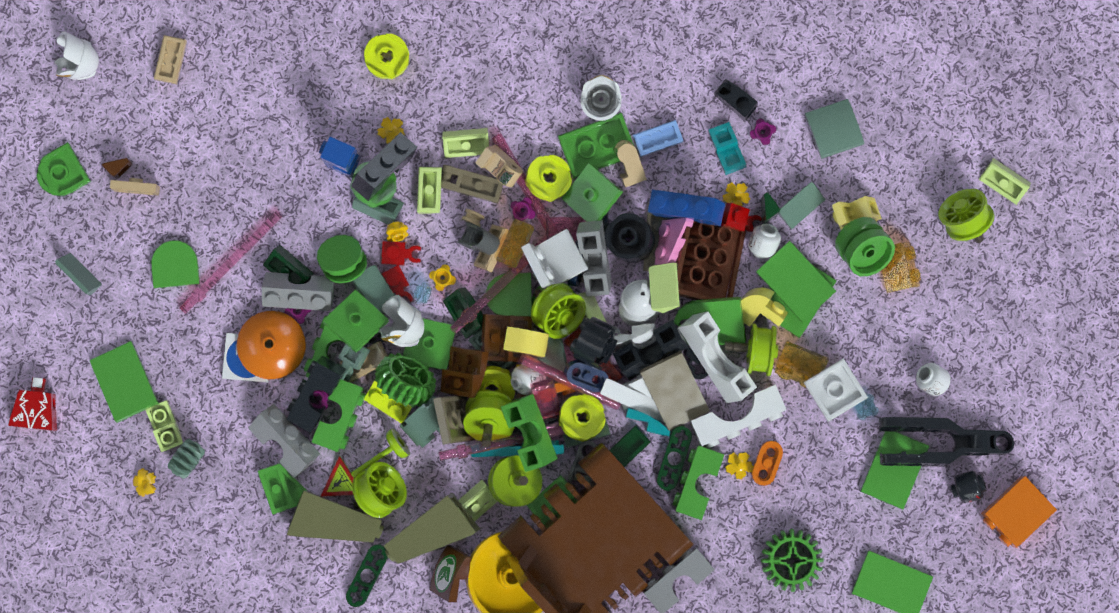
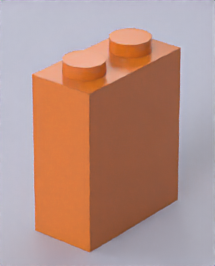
M1020 476L981 514L985 517L983 522L991 530L995 528L1001 534L998 538L1005 546L1009 547L1011 545L1014 548H1018L1057 509L1026 476Z

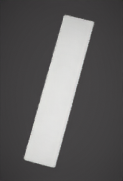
M606 378L600 393L601 395L664 422L653 398Z

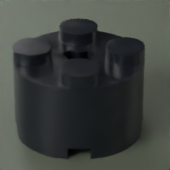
M624 213L617 216L607 226L605 241L615 256L622 261L634 263L649 257L654 248L655 235L652 227L643 218L633 213ZM632 234L634 236V239H631V241L628 242L626 238H629Z
M586 317L580 326L581 333L578 339L575 338L573 340L570 351L573 352L574 359L600 371L603 369L600 366L601 363L607 364L615 350L618 340L614 339L615 333L620 334V329L596 317L590 319Z

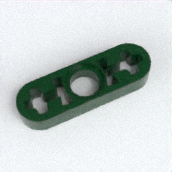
M676 427L671 433L657 476V484L662 490H672L678 483L692 440V433L687 427ZM681 430H684L685 435L688 436V439L683 440L680 446L685 447L684 452L678 448H671L672 443L677 445L678 438L675 437V434L680 433ZM671 452L680 454L681 461L679 464L671 465L668 462V455ZM665 465L672 469H678L677 474L674 472L671 474V479L674 480V483L668 484L667 487L663 486L664 482L661 481V477H666L668 470H663Z
M374 545L368 550L346 593V600L350 606L360 607L367 601L388 560V556L385 553L386 548L383 545ZM381 549V554L384 558L383 560H377L375 565L380 566L377 571L373 566L366 565V562L368 560L372 563L374 559L372 551ZM365 569H370L374 573V578L369 583L361 579V573ZM358 581L361 585L369 587L368 591L363 589L360 594L363 600H358L354 603L352 601L353 597L350 595L352 592L356 593L360 586H355V583Z

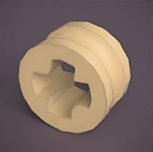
M466 208V216H463L462 220L480 227V221L484 220L485 217Z

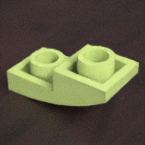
M168 400L146 409L161 452L183 443Z

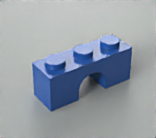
M329 137L328 141H323L319 150L320 158L328 168L352 178L361 159L355 147Z
M652 189L648 212L661 218H689L699 223L721 226L725 203L712 197Z

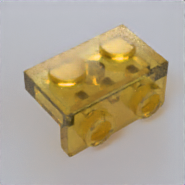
M514 218L496 261L516 271L524 254L521 247L528 244L534 231V226Z
M910 242L895 244V253L892 260L882 269L887 293L920 287L921 275L918 268H916L914 261L916 253Z
M786 341L774 372L782 379H792L806 388L804 382L825 370L829 357Z

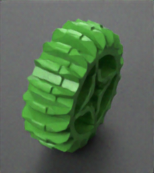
M390 353L389 356H385L376 368L374 380L377 382V387L382 389V394L389 396L388 399L395 400L396 404L400 402L405 407L408 404L413 408L416 405L420 407L426 404L435 392L436 379L433 377L434 373L430 372L429 367L424 366L422 361L415 360V357L410 358L407 354L402 356L400 353L396 355Z
M789 529V536H786L785 531L782 530L780 531L781 539L775 534L772 535L775 543L766 542V545L771 547L770 551L762 550L763 554L768 555V559H761V563H768V566L762 568V571H771L766 577L767 580L775 577L776 579L773 582L775 587L782 582L781 590L785 591L789 584L791 592H795L796 584H798L800 590H804L803 582H806L808 586H812L809 578L812 577L817 580L819 576L814 571H822L823 569L820 566H816L817 562L824 561L823 558H816V554L822 553V549H813L818 542L814 540L809 543L811 539L810 534H807L803 539L802 530L797 532V536H794V529ZM795 541L802 543L808 549L810 557L800 556L797 553ZM788 542L787 553L781 557H774L778 547ZM792 553L795 554V558L804 559V561L795 562L793 567H790V563L781 560H787V558L791 557ZM774 564L785 565L788 569L789 579L780 576ZM802 564H810L808 571L802 577L796 579L798 567Z

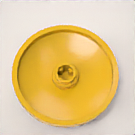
M501 532L494 533L481 541L470 556L468 580H465L468 595L480 613H541L543 610L520 586L506 560L512 553L498 538Z

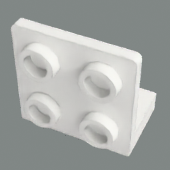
M567 229L536 247L530 243L521 247L540 286L544 289L553 284L564 283L588 269L573 237Z

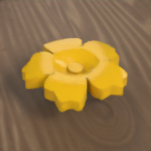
M389 117L383 118L381 126L384 128L377 129L378 135L382 139L386 138L387 144L400 132L405 136L404 129L400 128L403 122L400 119L394 118L391 122Z
M733 182L727 184L725 190L727 194L722 196L723 201L726 203L732 202L739 206H743L742 202L748 204L751 198L749 193H744L748 187L745 183H738L737 186Z
M734 452L729 454L728 462L731 464L725 466L726 472L731 475L735 473L736 479L742 480L746 476V472H751L753 468L752 462H747L750 455L746 452L739 453L738 456Z
M144 468L138 470L137 475L133 479V486H137L136 492L142 497L153 494L156 490L152 485L155 483L156 476L153 472L148 473V470Z

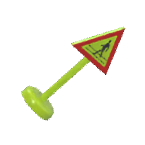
M390 429L386 433V439L390 446L352 472H350L341 456H339L321 497L353 495L352 483L354 477L392 451L400 458L408 457L410 450L400 434L395 429Z

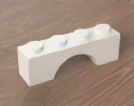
M708 311L692 315L678 327L726 403L742 401L757 388L746 369L735 365L722 352L718 343L720 329Z
M775 384L753 394L752 407L749 413L741 420L725 421L717 417L713 412H710L690 421L700 446L706 445L707 449L720 444L718 440L727 436L728 440L741 435L739 431L748 427L750 431L762 426L760 421L769 418L771 422L783 417L782 412L787 409Z

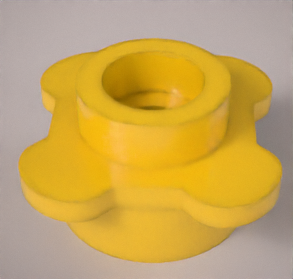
M393 222L386 228L387 241L399 242L409 236L408 232H406L408 226L404 225L403 222Z
M443 264L436 271H431L429 274L430 279L434 280L435 288L438 291H443L446 286L456 283L455 276L451 275L450 267L446 264Z

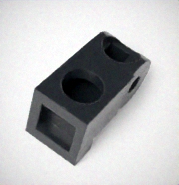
M727 79L713 93L716 98L736 113L744 122L758 107V102Z

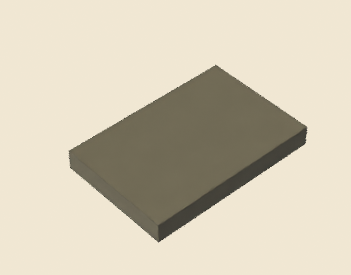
M681 351L640 370L642 378L669 431L710 412Z
M447 396L434 398L442 444L475 440L465 431L463 426L467 397Z

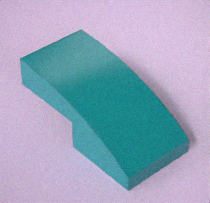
M730 122L709 129V135L725 175L746 168V162Z
M627 409L626 418L648 423L646 432L669 437L670 431L659 421L640 411Z

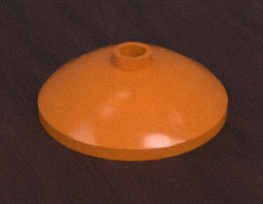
M264 311L252 316L244 323L237 338V353L241 363L250 373L263 379H279L291 374L301 364L306 351V339L301 326L291 316L279 311ZM267 340L273 341L271 348L265 346Z

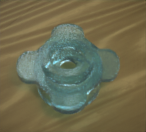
M867 394L868 398L854 406L858 413L857 418L860 420H865L870 415L876 416L879 413L878 407L874 404V396L871 394Z

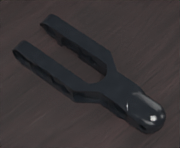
M879 418V431L941 432L950 434L954 440L952 452H923L921 454H906V452L898 454L880 453V465L945 467L960 456L1005 455L1014 448V438L1007 431L964 430L949 418ZM999 436L1006 438L1008 441V446L1003 451L996 445V438Z

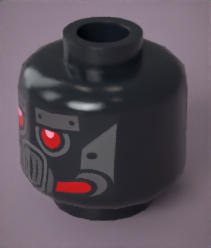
M974 470L956 475L954 477L955 484L951 485L954 498L959 497L962 503L980 500L983 498L984 492L987 491L982 474H978Z

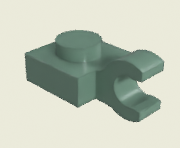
M345 344L338 357L343 361L341 366L346 368L341 378L342 380H350L353 375V368L360 370L370 349L363 346L355 353Z

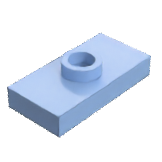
M676 120L633 135L640 157L683 142Z

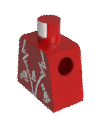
M32 377L31 391H18L8 426L57 431L56 394L45 393L46 379Z

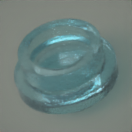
M423 282L422 285H417L413 294L417 304L427 303L432 291V287L428 286V283Z

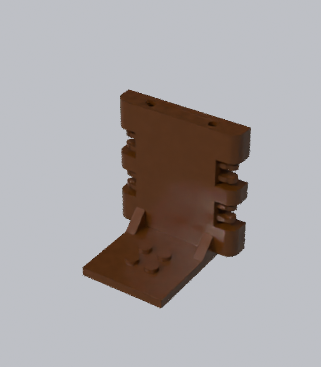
M602 442L578 463L593 481L588 483L580 473H577L575 475L576 479L585 486L583 490L578 493L576 488L569 482L564 485L574 496L572 500L557 484H554L543 494L557 513L554 514L543 504L541 509L550 518L545 524L541 522L537 515L532 514L530 518L540 528L539 530L535 531L523 516L520 515L498 535L500 541L512 553L506 560L520 586L545 613H611L602 602L606 600L614 610L619 607L617 602L609 596L615 590L622 599L626 600L629 598L628 594L620 587L622 583L635 597L649 586L637 572L640 568L648 578L653 576L648 567L643 565L645 562L651 559L657 568L660 569L664 566L654 555L656 552H659L672 565L694 545Z

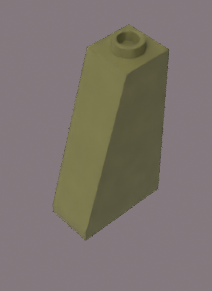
M303 490L286 534L295 537L374 543L375 538H380L384 526L381 525V519Z
M450 493L384 545L386 548L385 553L391 561H396L399 564L469 537L479 531L480 528L455 495Z

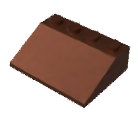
M697 221L693 222L692 227L686 226L682 238H685L686 241L676 261L680 297L695 300L726 298V296L727 298L733 297L746 229L744 231H737L724 225L703 224Z

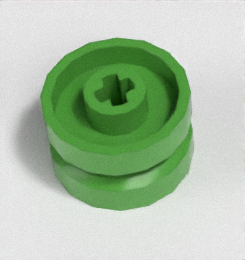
M861 217L843 227L836 238L835 249L854 274L858 276H871L880 272L890 263L895 253V244L876 220L871 217Z

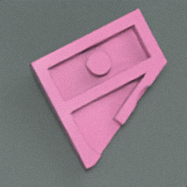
M689 218L662 220L659 228L658 247L655 251V265L676 263L679 252L686 241L685 238H682L686 226L692 227L694 220Z

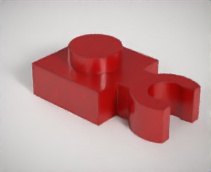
M726 203L721 225L737 231H744L746 229V231L752 232L754 229L753 221H761L762 218L758 215H749L750 209L734 203Z
M383 241L381 264L405 266V259H409L412 263H420L421 259L413 258L412 253L415 250L421 251V247L415 245L405 249V242Z
M399 265L381 274L393 294L395 293L401 297L406 296L410 302H413L412 295L404 290V288L410 285Z

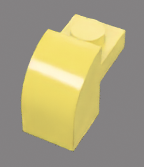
M864 196L851 203L839 201L832 205L834 211L833 218L839 225L840 230L851 221L861 217H871L876 221L882 219L873 197Z
M754 288L748 291L741 299L744 323L749 327L759 314L780 326L788 312L781 303L771 300L775 292L768 288Z
M507 326L503 349L542 358L545 357L549 334Z

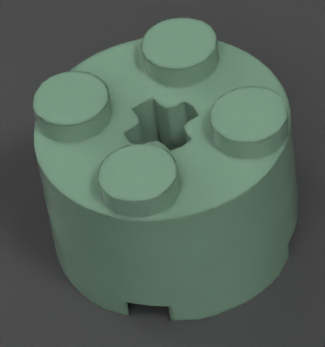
M432 396L426 404L420 406L399 425L415 445H420L422 448L436 437L433 434L436 430L440 433L433 400L436 398L435 396Z

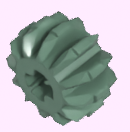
M191 439L185 440L168 463V469L176 476L183 479L187 478L203 458L205 449L196 441Z

